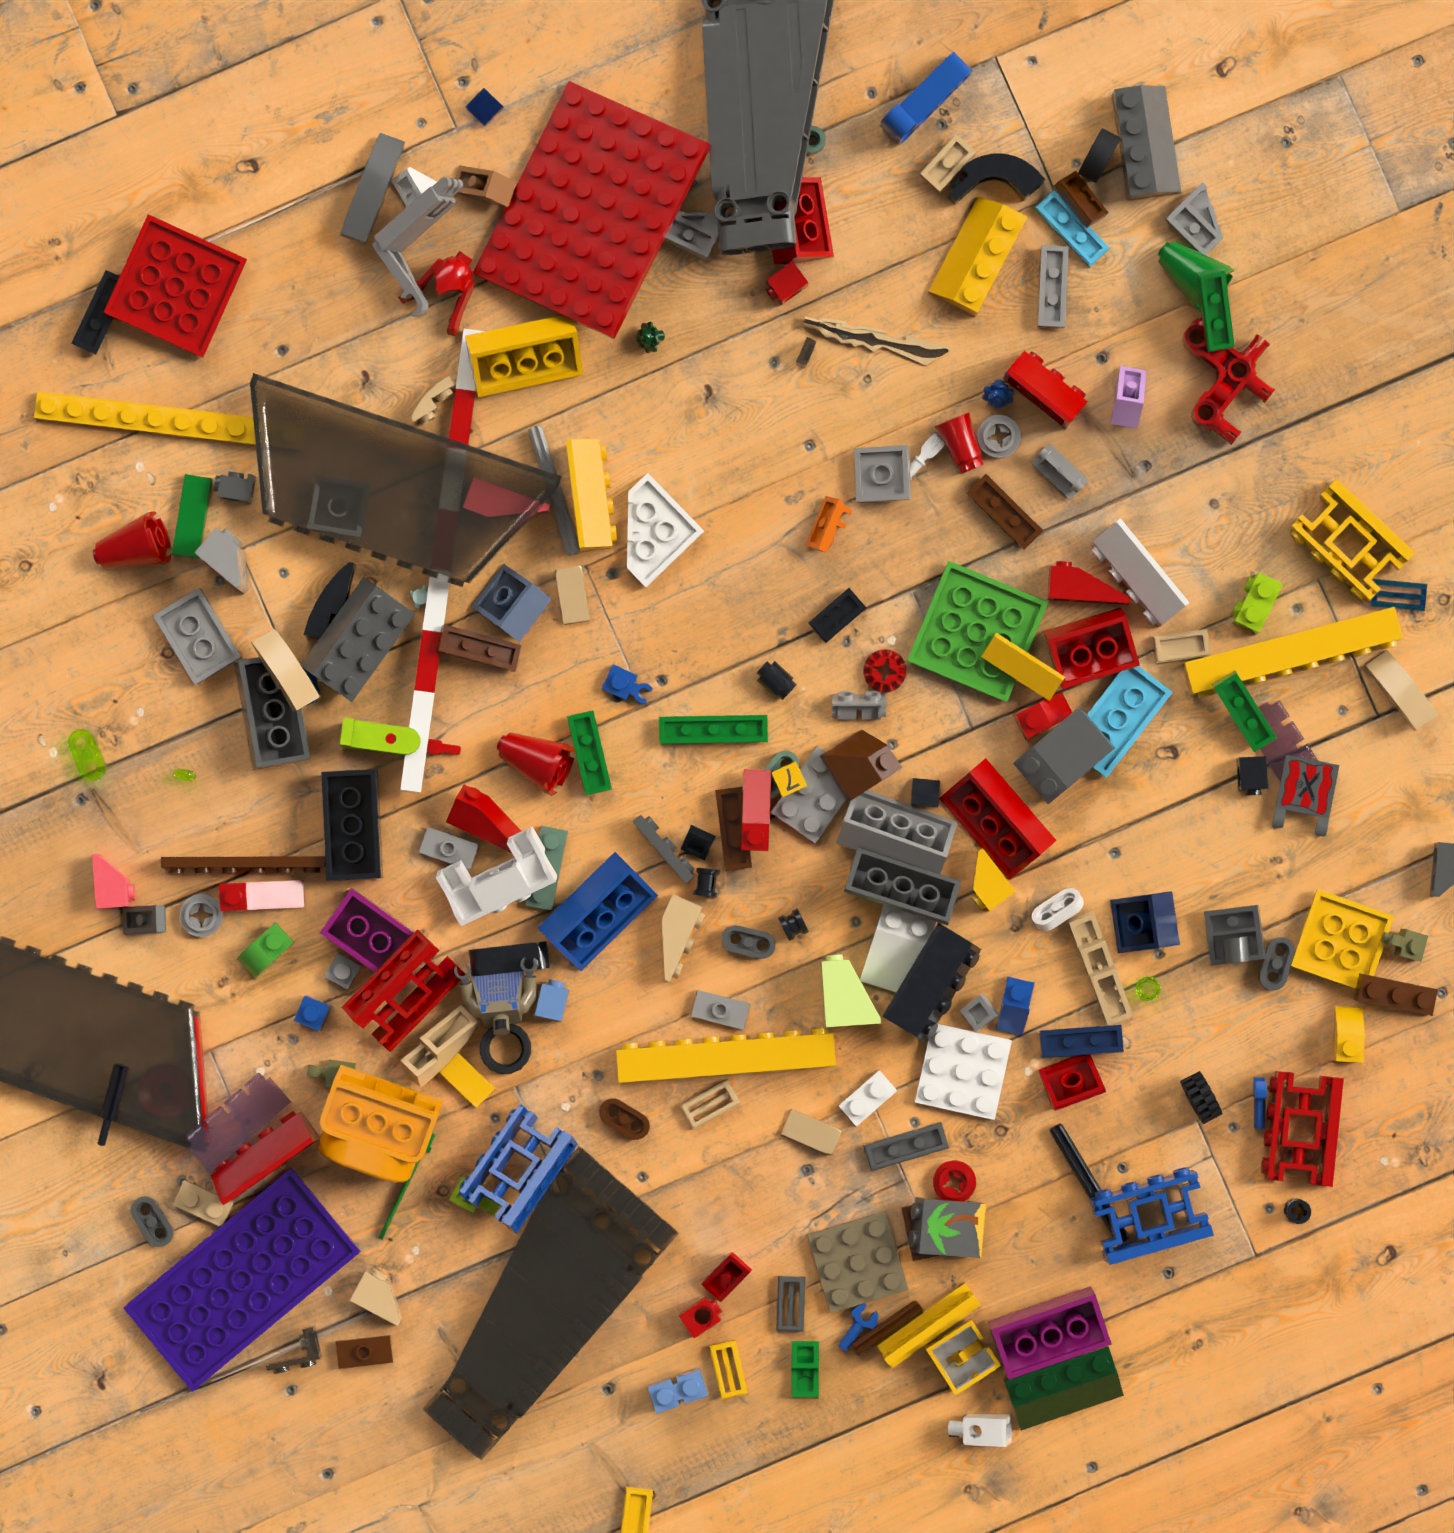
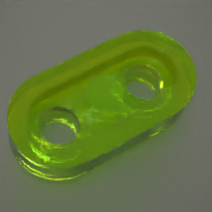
M85 729L73 731L68 738V747L80 775L88 781L100 780L105 775L107 766L95 736ZM83 737L86 740V744L84 747L79 748L77 740ZM94 762L96 770L90 773L87 770V765Z

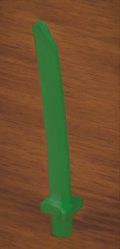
M433 1133L431 1135L430 1141L426 1149V1152L430 1153L432 1149L430 1146L435 1137V1134ZM421 1160L416 1162L410 1179L404 1182L380 1233V1239L383 1240Z

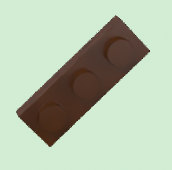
M987 474L966 493L1023 550L1044 531Z
M444 624L441 628L436 652L515 672L522 645Z
M742 787L715 790L725 871L752 868L750 851H741Z
M1359 973L1354 1000L1433 1016L1438 989Z

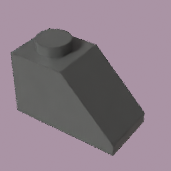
M1434 843L1430 897H1439L1454 885L1453 843Z

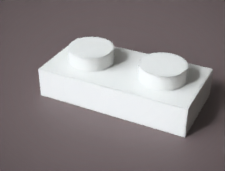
M878 1070L838 1106L858 1126L897 1090L882 1072Z

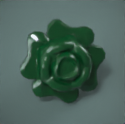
M652 322L642 323L641 329L638 330L636 335L639 347L644 348L646 353L651 351L657 352L659 341L665 339L663 330H657Z

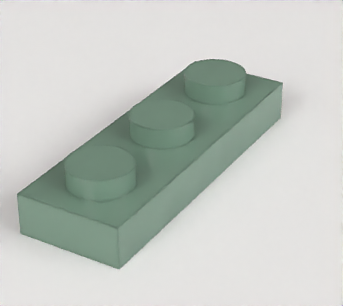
M541 826L539 839L545 847L544 853L555 870L557 879L555 883L531 893V896L526 899V906L552 911L568 831Z

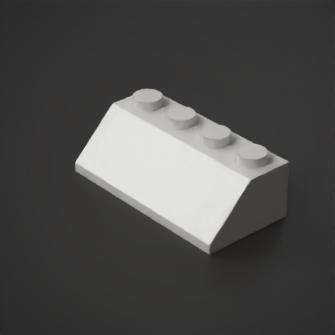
M1121 518L1091 543L1094 547L1091 550L1100 562L1104 560L1111 567L1108 571L1117 583L1122 581L1128 588L1126 594L1134 604L1139 602L1145 609L1143 615L1152 625L1156 623L1160 627L1190 603Z

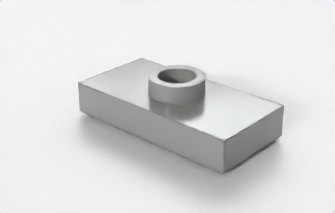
M427 827L419 853L451 864L462 860L466 869L471 870L479 844Z
M698 990L691 1016L744 1030L750 1003Z

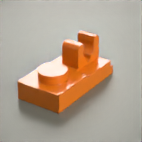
M825 496L805 546L827 553L829 547L834 542L836 527L845 528L847 525L840 521L841 514L851 515L852 510L842 504V500Z

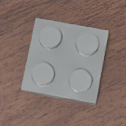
M908 445L854 448L857 503L911 500L910 453Z

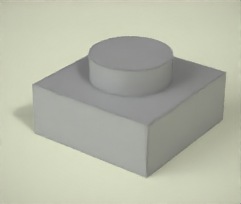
M337 953L324 977L349 990L362 966Z
M984 993L977 996L960 1010L976 1032L983 1029L999 1016V1013Z

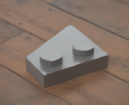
M1203 182L1165 219L1194 250L1204 255H1207L1223 239L1220 226L1215 218L1216 214L1213 205H1211L1207 194L1206 185Z

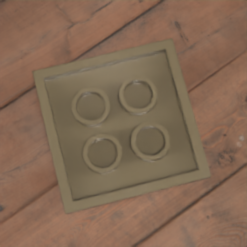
M885 1211L807 1234L830 1313L909 1290Z

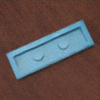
M1055 190L1034 208L1089 268L1110 249L1090 227L1086 228L1067 202Z

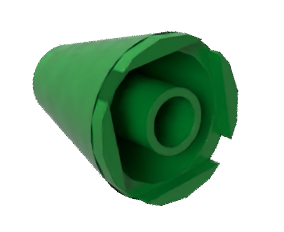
M1176 241L1171 244L1165 243L1158 252V256H1160L1159 264L1199 312L1202 311L1197 272L1224 268L1227 287L1233 278L1230 273L1234 272V269Z

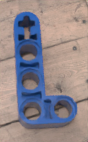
M952 52L900 105L897 104L886 114L880 126L901 145L971 75L973 70L955 52Z

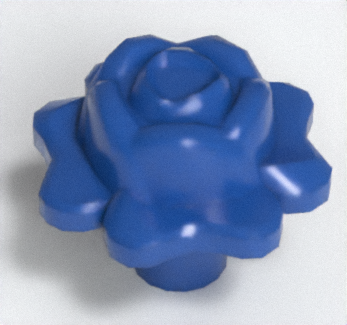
M996 380L990 387H984L982 399L988 401V404L995 408L1005 407L1007 403L1013 402L1014 390L1008 389L1009 386L1004 381Z

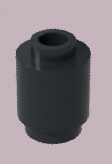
M767 661L757 672L760 676L757 681L775 698L778 696L781 700L797 685L792 680L793 677L776 661L772 664Z

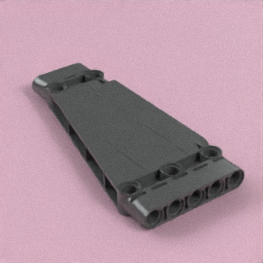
M702 0L706 13V19H703L702 33L709 144L711 145L709 149L713 196L717 200L714 213L718 218L720 254L739 255L796 246L795 214L797 212V203L834 0H722L721 4L716 8H712L715 0ZM786 200V207L781 211H777L778 204ZM734 207L733 215L725 218V212L729 208Z

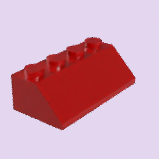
M986 758L939 797L940 801L977 844L984 849L1008 880L1012 879L1057 841Z

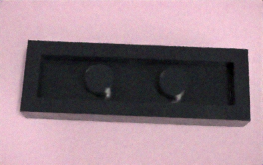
M105 270L71 344L94 355L97 354L113 320V317L104 314V310L120 276Z

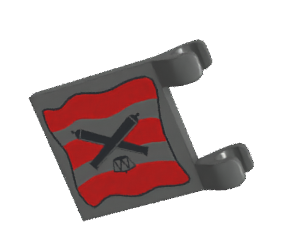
M1286 755L1272 826L1282 828L1284 826L1286 810L1318 816L1315 834L1322 837L1326 836L1340 765Z

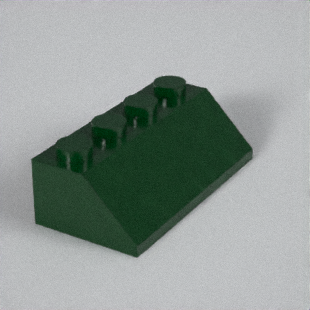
M1109 1346L1009 1380L1008 1377L1003 1378L1021 1431L1124 1396Z

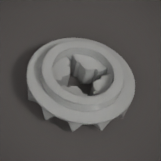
M993 415L982 422L978 429L977 437L983 452L994 458H1004L1014 453L1018 448L1021 434L1017 423L1013 419L1005 415ZM996 425L1001 433H1010V435L1003 439L1002 448H1000L997 440L987 439L995 435Z
M196 894L189 897L183 903L180 909V922L189 934L196 937H206L214 934L219 929L224 914L223 911H220V903L213 896ZM201 903L204 912L213 914V916L205 918L202 928L198 918L190 917V914L199 912Z

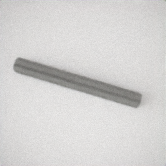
M541 426L531 427L528 429V433L566 554L568 556L580 552L578 540Z

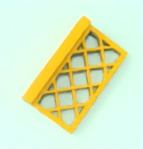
M964 1282L876 1346L883 1354L888 1365L894 1368L981 1304Z

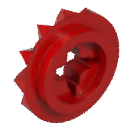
M888 649L878 650L872 653L865 661L863 675L865 681L872 689L883 693L892 692L904 682L906 664L898 653ZM886 659H888L889 669L897 672V674H888L884 682H881V673L873 669V667H883Z
M947 1161L936 1169L933 1177L934 1191L942 1200L965 1202L975 1191V1173L969 1165L962 1161ZM949 1171L956 1178L966 1177L959 1183L960 1193L953 1186L943 1187L950 1181Z

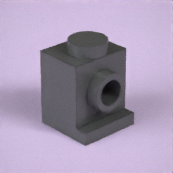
M230 471L228 476L216 475L214 491L218 492L217 497L220 499L252 504L256 477L248 474V478L244 479V474Z

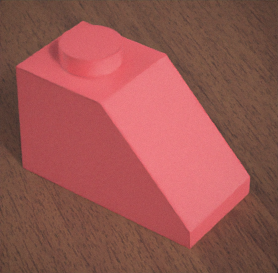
M92 854L96 909L132 906V901L136 900L135 885L130 884V879L104 856Z

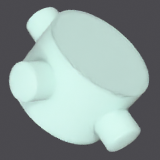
M423 585L422 589L410 591L409 595L413 596L415 602L414 607L419 609L420 605L426 604L427 586Z

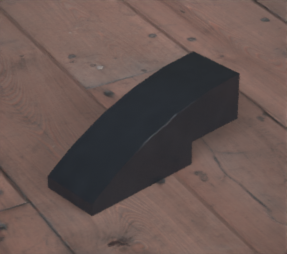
M348 562L326 585L312 609L303 635L315 639H320L332 622L333 615H337L349 598L356 568L355 563Z

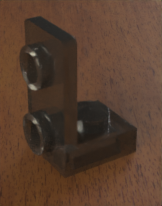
M316 1326L304 1327L302 1329L303 1334L299 1335L302 1351L307 1350V1355L267 1363L265 1365L266 1371L273 1370L274 1374L290 1371L289 1366L300 1364L301 1368L317 1365L316 1360L320 1359L322 1354Z

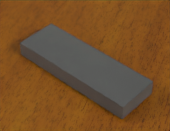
M942 1122L863 1145L871 1172L949 1148Z

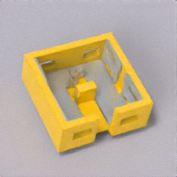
M971 1318L925 1347L955 1396L1001 1366L990 1347L984 1348L979 1341L983 1337Z

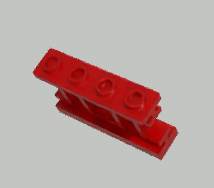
M417 929L341 1008L363 1029L372 1020L376 1021L379 1026L372 1035L391 1052L461 981L454 973L455 967H457L458 975L465 976V973L448 956L439 965L435 964L431 959L440 950ZM422 962H425L426 964L416 974H414L413 971ZM435 971L436 974L425 984V979ZM412 980L417 987L401 1004H398L393 998ZM384 1001L387 1002L378 1013L374 1012ZM396 1010L398 1013L387 1023L386 1020Z
M1276 1071L1275 1076H1271L1269 1092H1273V1101L1268 1103L1266 1118L1271 1121L1270 1130H1265L1264 1146H1267L1268 1150L1267 1157L1262 1158L1261 1173L1265 1174L1266 1180L1283 1181L1285 1168L1310 1171L1308 1184L1333 1187L1344 1078L1319 1075L1318 1089L1293 1086V1072ZM1283 1080H1286L1285 1091L1300 1093L1298 1109L1283 1107V1117L1280 1118ZM1326 1085H1329L1325 1122H1322L1323 1111L1309 1110L1310 1094L1325 1095ZM1290 1114L1315 1116L1313 1143L1288 1140ZM1278 1134H1281L1280 1145L1294 1147L1293 1162L1278 1161L1277 1172H1274ZM1323 1139L1320 1175L1318 1177V1166L1303 1164L1305 1148L1319 1150L1320 1140Z

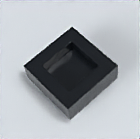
M691 825L680 849L705 861L716 836Z

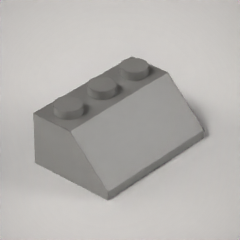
M215 528L196 550L195 554L245 594L248 591L245 551L240 548L243 543L226 528L222 532Z

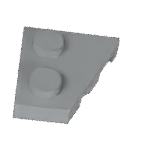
M678 211L664 241L707 261L719 237L718 218L715 216V213H704V211H693L691 213ZM725 212V218H728L729 213Z

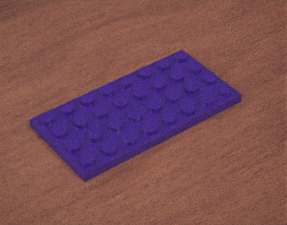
M291 1168L123 1308L193 1392L358 1255L361 1250L296 1171Z

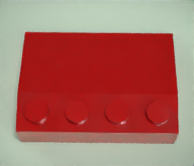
M294 1111L290 1112L280 1119L282 1122L280 1127L275 1130L269 1127L258 1135L260 1141L251 1146L249 1142L235 1151L238 1156L229 1162L225 1158L213 1167L216 1172L210 1176L220 1202L223 1205L237 1198L320 1139V1136L303 1112H299L297 1115Z

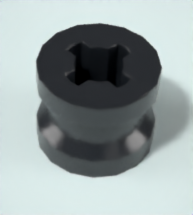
M798 908L792 910V913L788 916L782 915L778 917L789 941L793 940L800 933L806 934L809 932Z

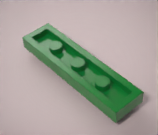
M768 715L659 717V744L768 742Z

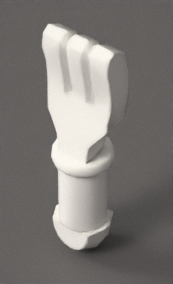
M936 433L921 447L919 457L915 456V459L910 463L911 480L922 466H925L924 462L936 456L945 446L944 441Z

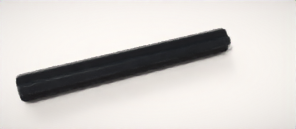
M1061 1123L1053 1126L1050 1129V1133L1088 1197H1096L1095 1192L1102 1189L1065 1127ZM1108 1215L1100 1216L1113 1237ZM1121 1228L1119 1230L1124 1243L1129 1239V1235L1125 1228Z

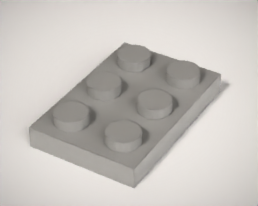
M201 588L194 590L153 615L194 685H198L242 658Z
M818 746L800 770L807 787L781 797L771 811L773 815L814 843L817 842L847 799L820 758L826 751Z

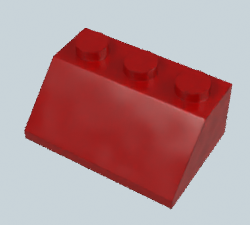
M802 177L797 212L795 214L796 246L772 250L774 264H789L792 261L794 263L834 257L821 177ZM786 200L778 204L777 211H781L786 207Z
M1024 350L1006 371L1003 380L1066 430L1088 401L1084 399L1086 394L1075 385L1072 388L1063 382L1065 377L1054 368L1050 371L1043 366L1044 360L1036 353L1031 351L1029 354Z
M1121 607L1043 631L1054 669L1065 677L1060 684L1062 690L1140 666L1127 616Z

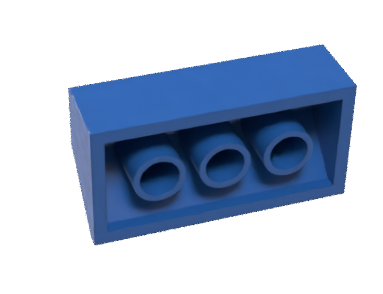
M614 852L538 929L565 957L582 971L658 895Z

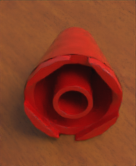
M155 511L148 512L96 542L95 549L92 551L95 562L103 568L164 565L169 563L172 554L167 555L166 548L171 547L162 519H155L154 515L157 514Z
M512 732L506 736L503 735L497 744V750H499V757L550 796L557 793V791L553 790L557 784L560 786L564 784L574 762L570 752H575V748L569 744Z

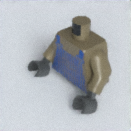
M526 957L521 960L520 965L522 970L526 972L525 976L523 971L472 976V981H469L468 976L471 972L469 965L466 964L468 973L465 976L458 975L457 967H455L454 973L461 980L459 987L465 1007L475 1018L482 1019L483 1026H493L494 1035L499 1037L508 1035L510 1033L509 1024L520 1023L523 1014L528 1012L535 1001L536 976H534V971L539 966L536 958H533L534 965L531 969H528L525 965Z

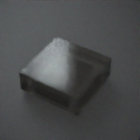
M806 338L796 360L797 366L801 368L807 367L816 347L815 340Z

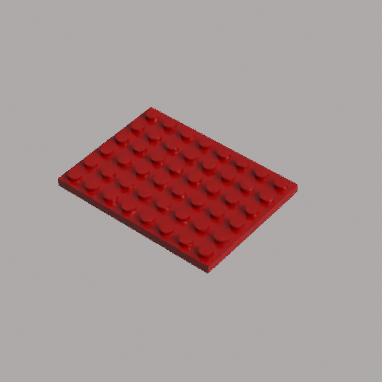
M569 81L513 191L509 207H505L473 274L607 337L615 339L711 145L708 142Z

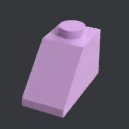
M1120 366L1111 424L1121 427L1138 428L1144 403L1146 370Z

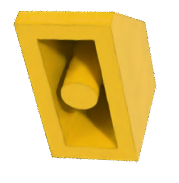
M982 848L977 851L972 885V891L975 895L972 899L981 910L986 908L988 911H991L1016 891Z
M1335 1006L1332 1060L1364 1063L1365 1031L1363 1008Z

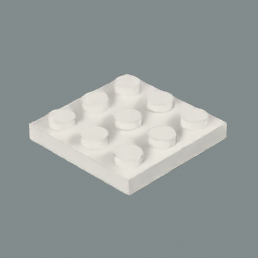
M938 1024L936 1033L928 1039L915 1103L995 1120L1012 1040Z

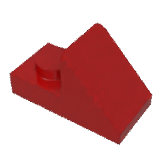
M729 1252L701 1285L718 1301L722 1302L752 1269L736 1254Z

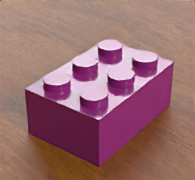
M352 888L320 932V934L374 972L414 933L409 927Z

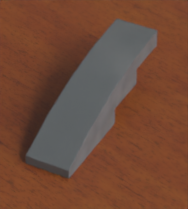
M379 133L353 197L340 236L366 245L384 203L386 192L403 152L405 141Z

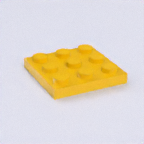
M1316 889L1295 949L1291 967L1356 989L1359 973L1374 976L1385 943L1381 942L1383 932L1389 933L1395 916Z

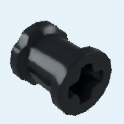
M697 868L696 890H693V895L717 898L718 893L715 892L720 870Z
M1293 1198L1285 1204L1284 1214L1289 1221L1303 1224L1310 1219L1311 1208L1306 1201ZM1298 1204H1300V1208L1304 1210V1213L1299 1214L1295 1218V1214L1291 1213L1292 1208H1297Z

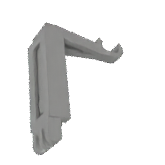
M442 177L374 236L376 241L372 246L404 290L401 298L411 299L413 296L418 303V308L412 312V317H422L428 310V302L418 287L402 252L457 204L453 196L463 187V182L459 179Z

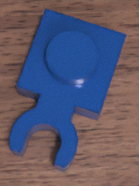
M614 664L602 686L603 690L624 700H627L629 694H632L635 700L641 704H646L647 701L639 696V691L641 689L652 691L653 688L647 683L636 684L635 681L638 675Z

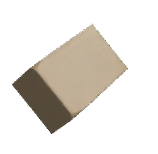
M582 566L556 569L555 575L563 624L589 621L590 615Z
M791 1109L781 1134L832 1156L842 1130Z

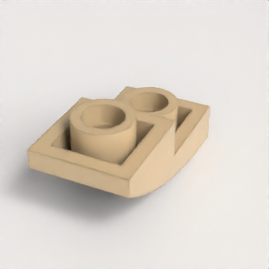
M450 376L437 383L419 402L411 416L415 425L419 422L424 425L436 417L434 413L438 409L433 401L438 399L439 402H442L453 395L452 390L456 387Z

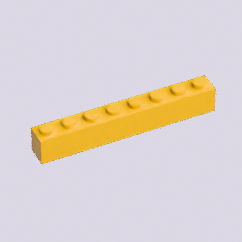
M1395 607L1192 660L1182 665L1190 695L1198 694V698L1214 695L1212 684L1234 670L1242 682L1250 680L1252 685L1266 681L1265 675L1276 673L1278 678L1293 674L1292 668L1302 666L1304 671L1319 667L1318 661L1328 659L1329 664L1345 660L1344 654L1354 652L1355 657L1371 653L1370 647L1381 645L1383 650L1398 646L1396 641L1402 639L1403 635Z
M827 1028L811 1029V1034L801 1035L800 1030L784 1031L783 1037H774L773 1032L757 1033V1039H746V1034L730 1035V1041H719V1036L703 1037V1043L692 1044V1038L677 1039L676 1045L665 1046V1041L649 1042V1047L638 1048V1043L621 1044L622 1049L616 1050L619 1083L836 1066L834 1033H828Z

